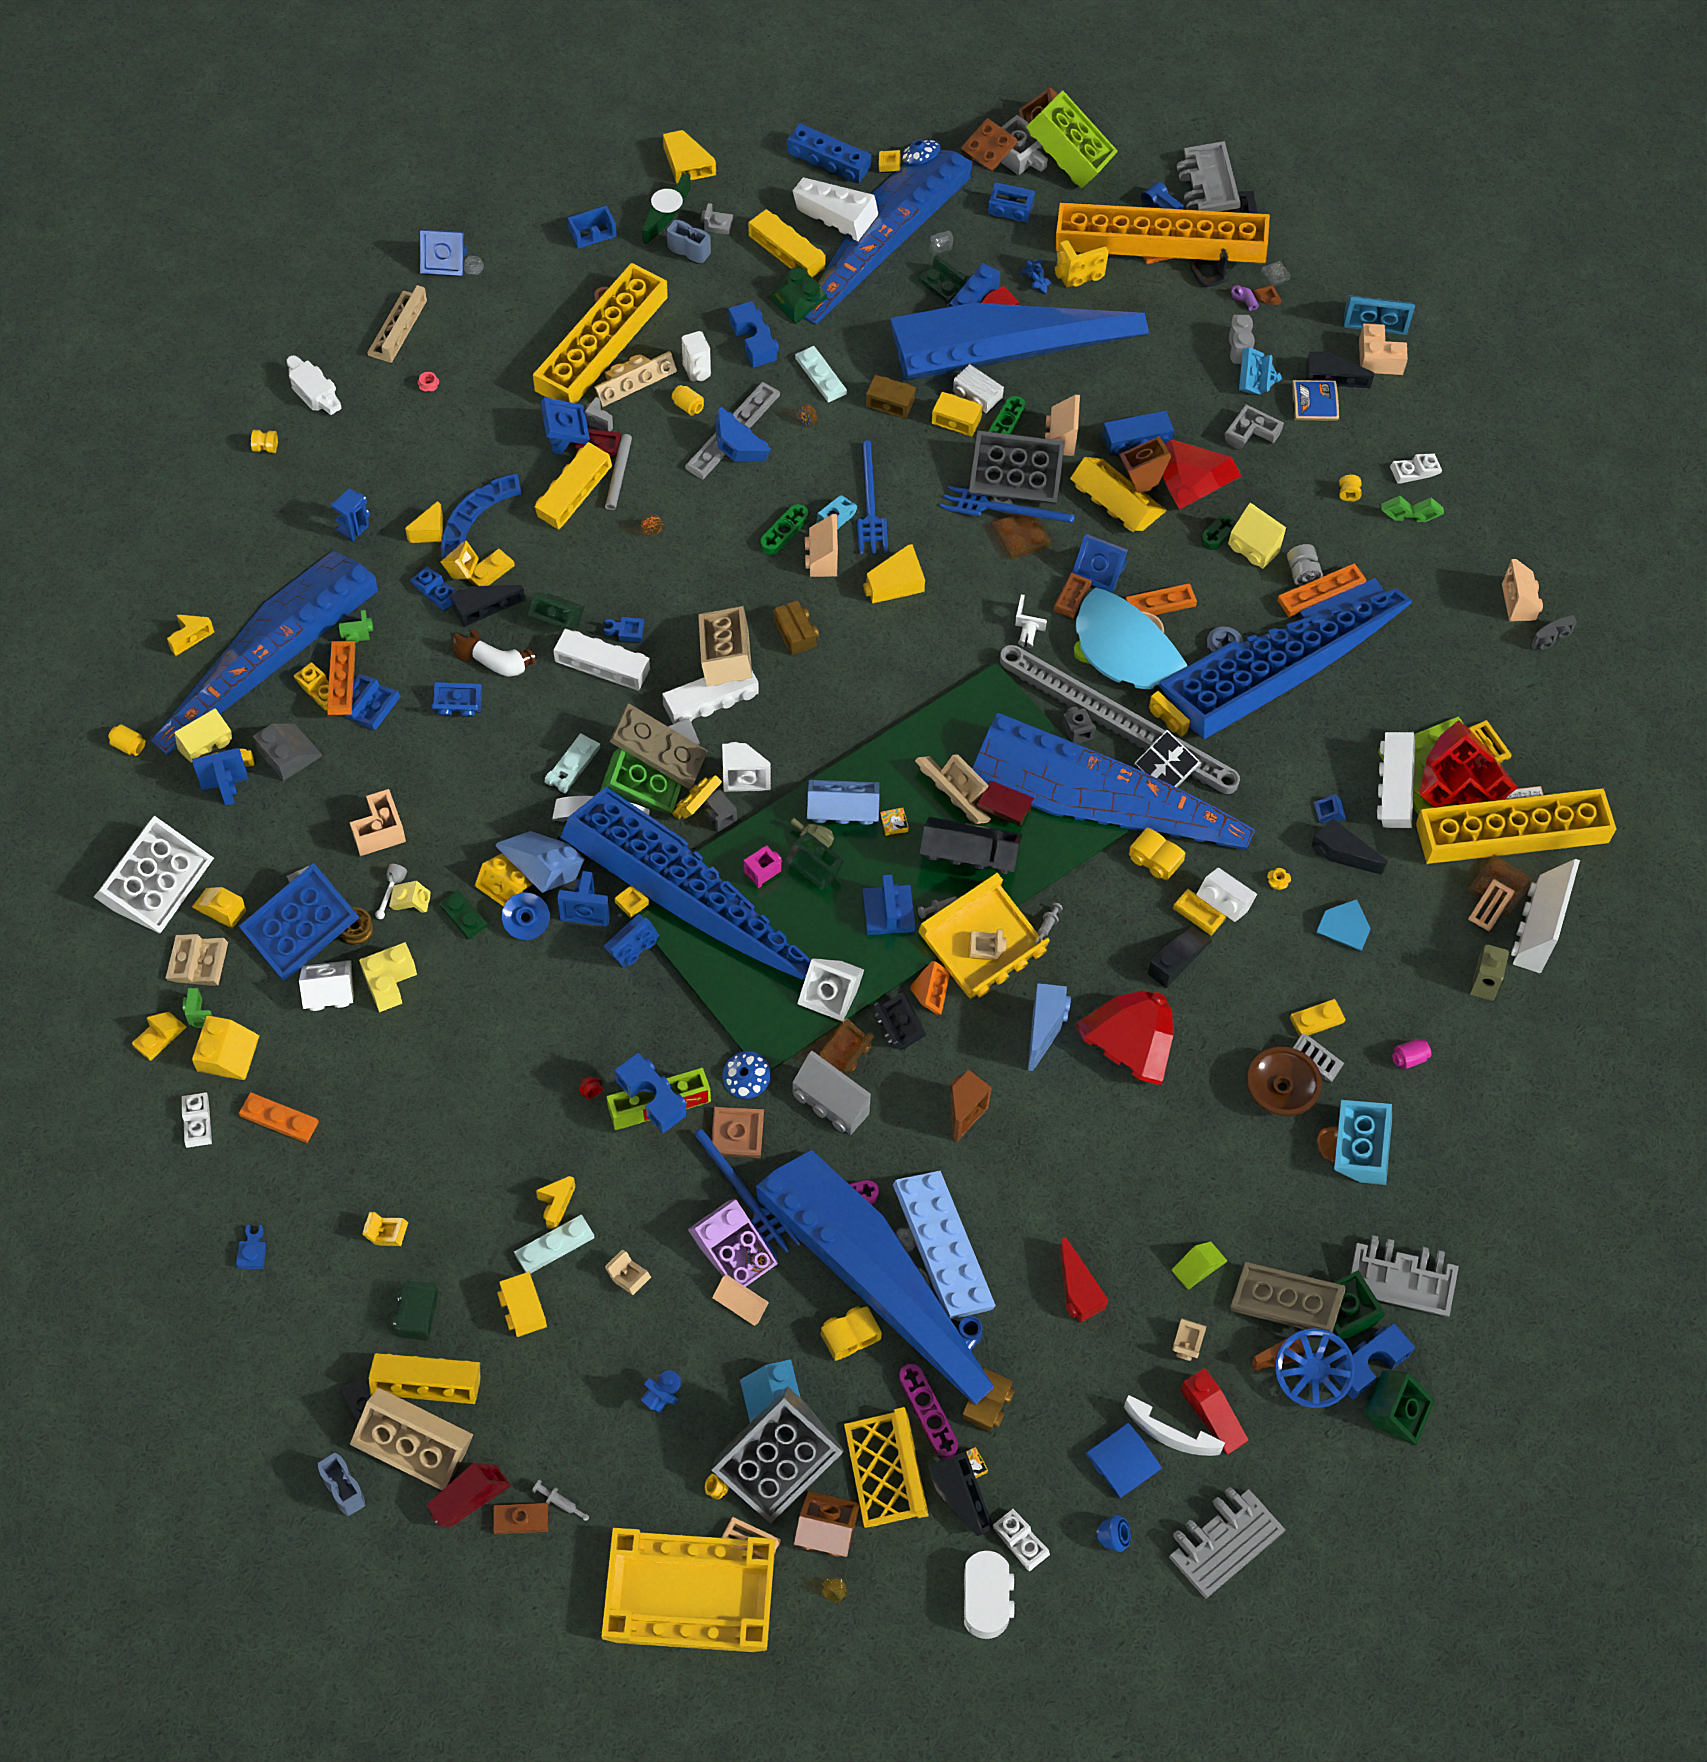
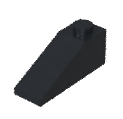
M1309 351L1306 362V380L1336 381V385L1340 387L1371 388L1374 372L1332 353Z
M522 585L470 586L450 595L452 608L464 627L525 601Z
M1333 818L1314 836L1311 845L1317 855L1325 857L1329 861L1380 875L1385 871L1388 863L1384 857Z
M1192 926L1167 944L1151 960L1148 975L1167 988L1212 940L1195 926Z
M967 1452L928 1465L930 1479L935 1485L936 1491L977 1536L994 1529Z

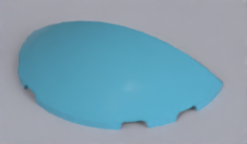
M1095 588L1082 602L1076 619V634L1079 635L1081 641L1080 648L1087 660L1106 677L1118 683L1122 680L1133 683L1135 688L1153 689L1155 685H1159L1160 682L1188 667L1178 650L1158 626L1126 600L1106 590Z

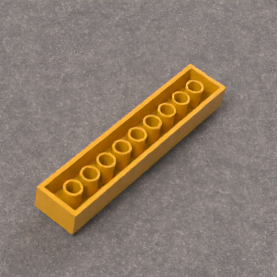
M1060 203L1056 231V251H1059L1060 242L1068 240L1073 250L1080 253L1107 247L1108 254L1219 260L1221 250L1225 249L1228 261L1266 263L1270 214Z

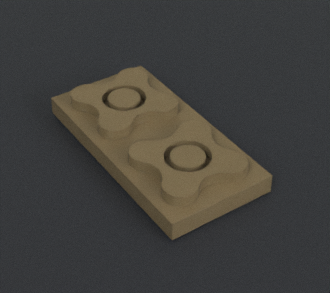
M629 703L624 708L609 741L688 789L694 785L708 752Z
M1245 1262L1230 1308L1234 1312L1302 1329L1316 1328L1333 1332L1346 1289L1344 1285Z

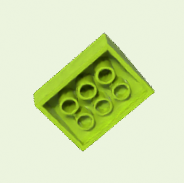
M1063 90L1026 126L1030 135L1039 141L1045 152L1057 161L1058 166L1065 170L1071 177V180L1081 189L1118 152Z

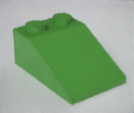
M618 748L613 752L601 790L607 787L630 803L672 814L682 785L621 748Z

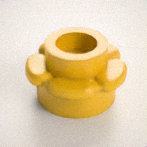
M1282 868L1271 870L1267 875L1269 885L1276 890L1286 888L1291 881L1290 874L1286 873Z
M711 1474L707 1478L705 1483L707 1495H710L713 1499H720L728 1492L729 1486L716 1474Z

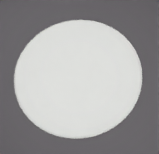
M673 189L659 190L654 193L651 199L653 207L665 213L676 211L683 202L680 193Z

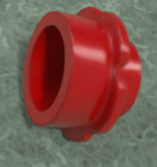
M595 1077L585 1078L580 1084V1094L584 1095L586 1099H592L599 1095L603 1090L601 1079Z

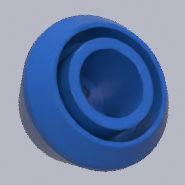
M1117 1514L1103 1521L1097 1529L1098 1541L1107 1549L1123 1552L1129 1546L1131 1540V1532L1127 1520Z

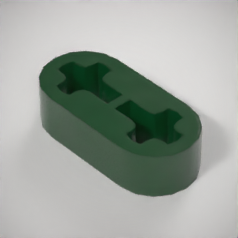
M1223 515L1217 518L1203 532L1202 546L1208 550L1219 548L1230 537L1231 531L1236 525L1233 517ZM1226 524L1229 525V527L1226 526L1225 528H1223V529L1221 530V526H1222V525H1224V526H1225ZM1216 535V539H1215V540H1211V541L1208 540V538L1211 539V538H1213V537Z

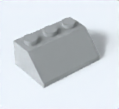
M811 1051L793 1081L794 1097L803 1104L807 1102L811 1105L813 1111L819 1117H827L831 1120L833 1126L838 1131H846L851 1135L869 1115L871 1094L815 1052Z

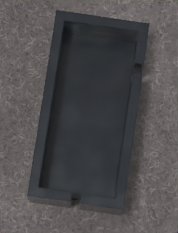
M928 817L924 826L919 854L925 855V858L930 860L948 859L949 863L961 865L962 862L971 863L972 867L978 869H986V867L992 866L996 868L995 871L1008 874L1010 871H1015L1022 834Z

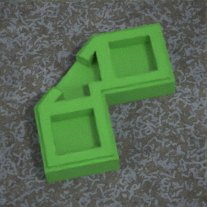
M1397 496L1381 504V510L1396 521H1403L1405 517L1416 518L1417 522H1427L1444 514V508L1432 498L1412 506L1401 496Z

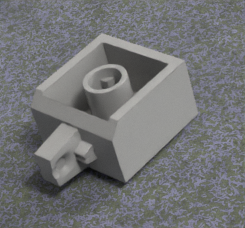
M1018 115L1001 127L1017 138L1018 143L1000 163L1017 175H1020L1030 166L1042 172L1047 168L1048 159L1044 156L1046 152L1039 141L1030 135L1029 130L1026 128L1029 123Z

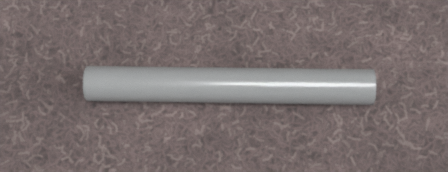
M628 434L621 436L606 499V509H616L632 437Z

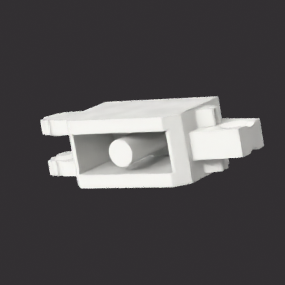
M289 356L287 359V365L290 367L288 368L292 389L312 410L324 409L330 415L339 411L341 404L335 396L336 387L334 383L323 376L319 367H314L309 361L303 362L297 356Z

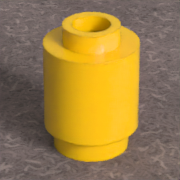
M680 385L672 393V400L675 405L688 414L694 415L702 411L704 407L703 397L688 386Z
M122 724L113 727L108 736L110 745L128 755L138 756L146 744V740L142 738L141 734Z

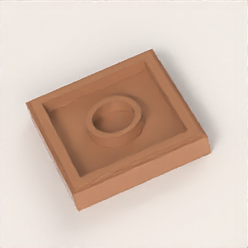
M714 1107L711 1141L722 1156L761 1158L764 1109Z

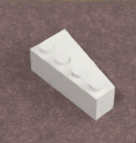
M804 177L793 190L796 207L799 211L816 220H823L824 224L829 227L835 226L839 229V232L845 235L847 233L852 235V238L856 241L860 240L878 216L875 196L872 194Z

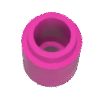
M1415 1039L1396 1046L1392 1058L1396 1066H1400L1405 1070L1426 1062L1431 1057V1049L1426 1040Z

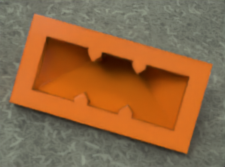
M932 961L910 987V990L919 1002L937 1015L942 1013L950 973L936 961Z

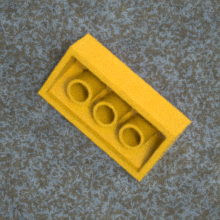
M1084 457L1070 478L1076 483L1075 487L1078 490L1092 496L1091 500L1094 503L1105 506L1108 509L1107 513L1116 519L1120 518L1124 522V527L1132 532L1143 531L1167 511L1145 492L1137 493L1132 482L1103 459Z

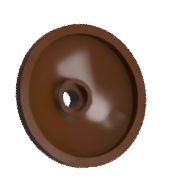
M1273 1047L1261 1052L1252 1061L1247 1074V1086L1254 1101L1264 1110L1279 1116H1295L1306 1112L1316 1103L1322 1089V1078L1315 1062L1305 1053L1290 1047ZM1278 1086H1284L1286 1090L1281 1091L1278 1089Z

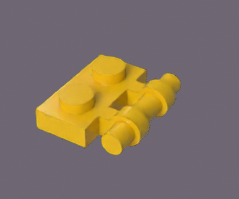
M716 775L709 779L706 777L702 779L698 785H694L690 789V794L684 800L678 802L677 808L672 813L673 816L677 819L681 817L685 819L693 815L722 781Z

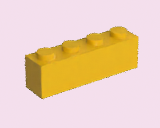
M766 209L748 222L749 236L790 269L802 268L812 278L825 269V254L822 250L814 247L805 237L796 233L791 226H787L777 215L772 214Z
M589 442L583 448H580L573 461L564 467L559 478L550 484L549 490L545 495L537 500L535 505L537 516L559 530L612 467L609 454Z
M375 1353L369 1375L370 1395H373L378 1388H381L399 1398L475 1404L480 1384V1362Z

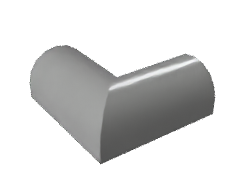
M1245 405L1225 432V440L1228 445L1240 449L1253 433L1274 443L1282 431L1284 422Z

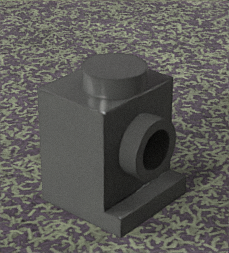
M1078 707L1069 708L1063 715L1062 724L1070 741L1078 744L1094 739L1096 726L1092 723L1086 709H1079Z
M721 790L714 794L712 793L703 802L705 805L704 813L709 821H715L717 832L737 821L736 807Z

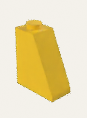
M680 130L663 134L664 150L676 183L679 182L682 173L690 174V180L716 175L715 158L685 131Z
M912 544L907 545L867 573V581L863 586L865 595L870 596L872 603L924 592L925 578Z

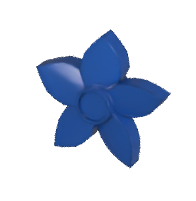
M1037 259L1033 263L1031 260H1028L1026 263L1027 268L1020 271V274L1027 273L1030 278L1032 272L1042 271V259Z
M1044 269L1038 275L1032 272L1031 276L1035 281L1032 283V288H1038L1040 293L1046 294L1047 286L1052 282L1048 278H1044Z

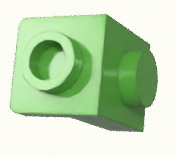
M361 610L362 621L339 624L342 641H355L356 644L359 641L370 640L369 632L373 631L372 618H367L366 610Z
M188 988L187 997L183 998V1012H185L189 1025L203 1028L206 1016H212V1013L209 1010H201L202 997L199 989Z

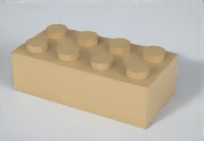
M744 607L698 614L701 664L706 685L719 686L727 682L744 681L752 678L749 630Z

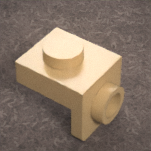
M997 929L996 933L971 931L969 957L998 960L1001 953L1005 952L1006 937H1003L1002 929Z
M621 1250L605 1266L612 1280L632 1295L651 1278L648 1271L633 1262L624 1250Z
M1181 1318L1172 1349L1177 1352V1357L1191 1361L1192 1357L1198 1358L1206 1330L1205 1325Z

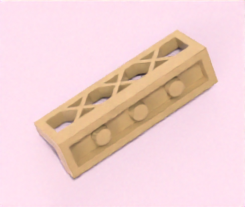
M417 285L413 293L402 291L367 352L368 356L392 363L427 302L424 287ZM405 298H407L409 300L404 307L403 302ZM400 315L399 318L397 319L396 323H395V321H394L395 316ZM391 330L388 337L386 338L385 333ZM382 346V353L376 352L377 347Z

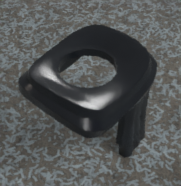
M1221 250L1219 260L1196 259L1190 262L1191 271L1200 285L1211 287L1221 284L1226 280V265L1228 261L1226 250ZM1204 267H1211L1215 270L1216 274L1213 277L1207 278L1201 275L1200 270Z

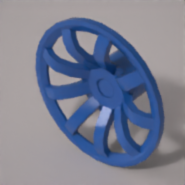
M1313 1328L1299 1331L1283 1343L1277 1355L1275 1371L1281 1389L1290 1399L1302 1406L1323 1408L1338 1402L1347 1394L1354 1380L1355 1364L1350 1349L1340 1337L1324 1329ZM1308 1335L1322 1336L1317 1353H1312L1307 1339ZM1299 1338L1305 1350L1306 1356L1304 1357L1288 1349ZM1331 1339L1337 1343L1341 1350L1325 1358L1323 1354L1328 1340ZM1284 1354L1298 1362L1299 1368L1282 1370ZM1344 1355L1346 1356L1348 1371L1330 1368V1363ZM1301 1375V1381L1291 1391L1283 1377ZM1329 1375L1347 1377L1341 1391L1328 1379ZM1307 1383L1312 1384V1401L1304 1400L1297 1396ZM1323 1383L1332 1392L1334 1397L1319 1402V1384Z

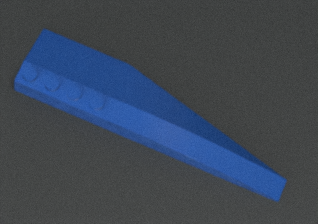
M968 303L890 318L904 381L961 371L968 367L969 364L977 368L1149 334L1145 313Z
M811 1150L774 1170L756 1186L757 1200L974 1405L994 1388L883 1215L814 1151Z

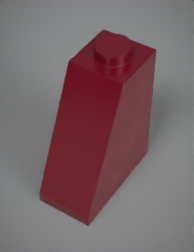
M473 1463L427 1504L431 1511L430 1516L437 1525L452 1527L511 1487V1484L497 1465Z

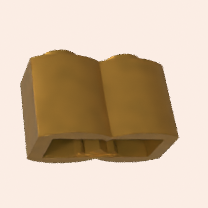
M984 1368L983 1370L994 1388L976 1405L969 1400L963 1412L962 1420L991 1433L994 1426L999 1428L1005 1414L1001 1412L1004 1403L1010 1404L1015 1390L1011 1389L1012 1380Z

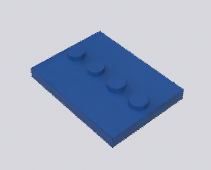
M313 863L239 927L277 974L285 981L360 917L317 865Z

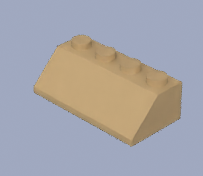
M378 1388L366 1403L350 1445L440 1490H444L451 1482L465 1456L473 1434Z

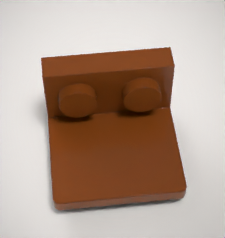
M987 118L961 147V151L968 160L972 162L976 160L988 170L993 171L1018 141L1017 138Z

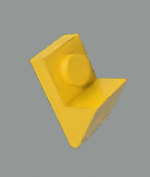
M176 615L182 629L174 632L167 640L171 651L177 656L214 633L211 620L208 617Z
M170 1012L147 1017L150 1026L132 1042L133 1047L150 1061L186 1028V1025Z
M566 1177L536 1191L538 1200L549 1203L543 1216L548 1229L554 1230L559 1227L575 1189L573 1177Z

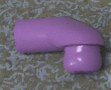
M1239 285L1232 287V297L1245 302L1250 311L1259 307L1250 289Z

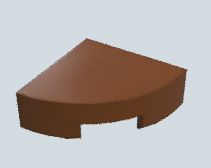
M1273 285L1253 291L1254 297L1262 303L1269 305L1281 304V299Z

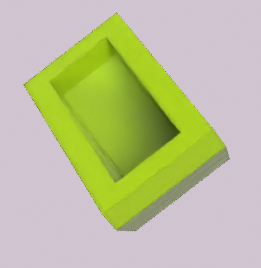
M1210 1241L1194 1246L1171 1271L1189 1290L1225 1264L1227 1260Z

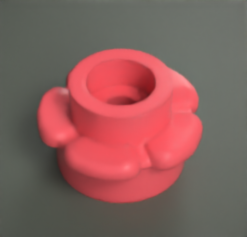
M424 372L420 375L418 380L420 390L432 392L437 389L439 379L434 373Z

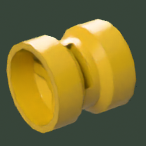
M261 430L252 431L251 449L253 452L266 450L268 453H276L278 445L276 431H268L267 433H263Z

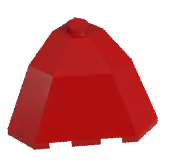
M1170 440L1165 443L1171 458L1162 476L1179 510L1242 476L1231 456L1176 440Z
M1458 720L1440 735L1427 756L1419 794L1434 808L1444 807L1445 804L1463 805L1504 800L1518 787L1487 747L1470 729Z
M1143 990L1116 996L1077 1022L1076 1028L1086 1043L1091 1046H1100L1106 1050L1103 1055L1118 1065L1122 1062L1133 1071L1132 1075L1139 1080L1161 1085L1173 1039L1172 1009L1163 994Z

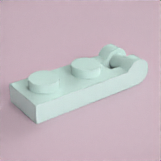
M580 733L554 769L546 775L544 782L549 786L554 785L558 787L559 791L566 794L598 752L600 743ZM560 775H563V776H565L566 778L561 779V778H559V776H560Z

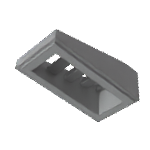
M1303 1033L1293 1048L1301 1051L1305 1047L1307 1049L1305 1054L1309 1057L1312 1052L1315 1053L1316 1056L1313 1061L1320 1071L1321 1078L1332 1083L1344 1063ZM1322 1057L1325 1061L1320 1067L1317 1063ZM1329 1063L1334 1064V1066L1328 1073L1325 1069L1327 1068Z

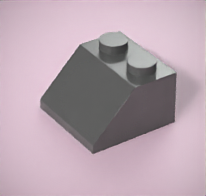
M271 724L253 736L257 751L283 781L322 756L321 752L296 724Z

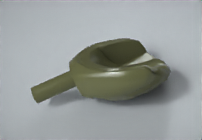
M795 818L790 822L802 832L800 834V845L808 855L812 857L817 856L832 845L834 836L830 829L816 824H808L805 827Z

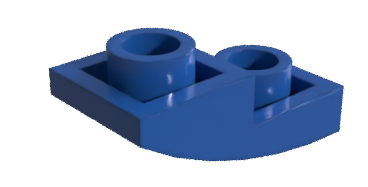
M425 567L411 579V583L443 611L452 605L450 595L454 594L457 590L444 583L442 576L429 567Z

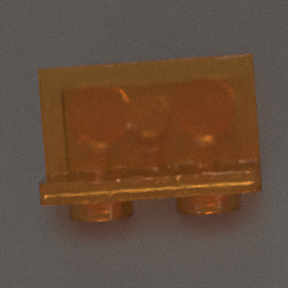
M845 1019L818 1055L843 1074H850L858 1065L856 1060L859 1056L864 1055L872 1046L870 1041L874 1035L872 1033L865 1035L851 1021Z

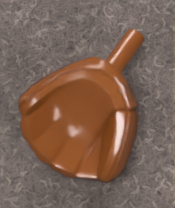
M1339 1126L1323 1128L1319 1131V1136L1317 1137L1318 1149L1322 1156L1335 1163Z

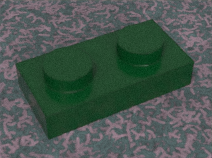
M459 890L439 903L441 909L468 940L488 927L487 922Z

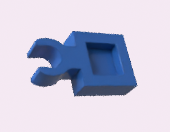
M621 617V623L615 622L612 619L605 620V627H612L611 629L604 628L605 636L619 635V641L642 643L644 619Z
M247 1225L245 1232L248 1239L247 1241H239L236 1266L240 1269H263L266 1243L259 1242L264 1234L263 1227L259 1225L258 1233L251 1234V1226Z

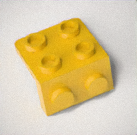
M1068 240L1060 242L1055 274L1058 279L1061 278L1066 288L1077 287L1091 280L1097 281L1105 275L1109 251L1107 247H1102L1076 255Z

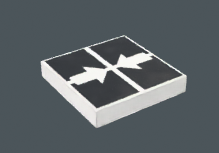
M1167 730L1135 764L1143 772L1178 787L1201 762Z

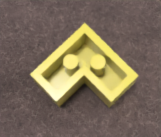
M406 942L359 960L362 972L379 1012L402 1004L401 995L396 983L417 975L415 964Z

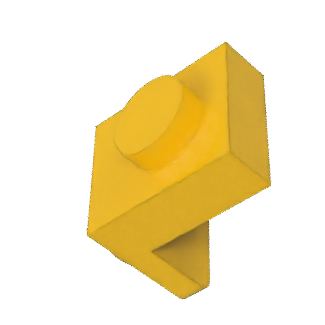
M369 1212L364 1225L363 1236L375 1245L401 1246L408 1222L403 1218H382L375 1212Z

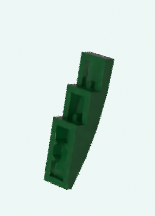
M682 173L676 188L670 186L667 188L680 193L683 199L682 205L691 189L690 174ZM652 205L642 229L643 243L648 244L674 218L679 209L665 213L656 210Z

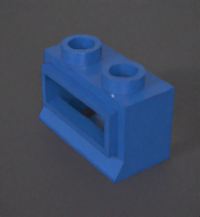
M995 182L989 200L988 214L996 217L1011 218L1015 221L1028 222L1034 204L1035 191ZM998 194L1009 196V199L1004 200L997 198ZM1017 199L1027 200L1026 204L1018 203Z
M607 206L568 217V229L578 249L617 237L616 223ZM605 224L607 229L600 231L597 226ZM590 229V235L581 237V231Z
M349 488L331 504V508L340 513L336 518L340 526L336 530L354 542L355 536H359L369 527L368 517L370 513L365 507L367 503L365 496Z

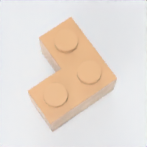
M1363 323L1359 338L1360 366L1374 373L1403 375L1408 360L1407 343L1385 341V325Z
M387 789L366 796L371 816L350 822L360 856L406 842L403 827L390 790Z

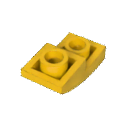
M310 663L293 676L304 691L326 711L329 681L320 669L313 663Z

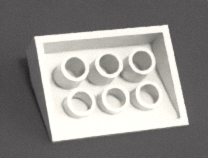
M154 816L97 891L94 898L114 912L161 933L214 858Z
M1574 859L1539 876L1536 883H1531L1528 896L1532 898L1530 903L1526 902L1522 913L1523 916H1526L1525 922H1520L1516 934L1520 936L1519 942L1515 941L1511 951V955L1515 956L1513 965L1538 973L1542 972L1558 941L1580 860Z

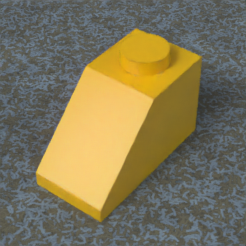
M223 887L206 888L192 906L199 912L231 929L234 928L246 912L242 897Z

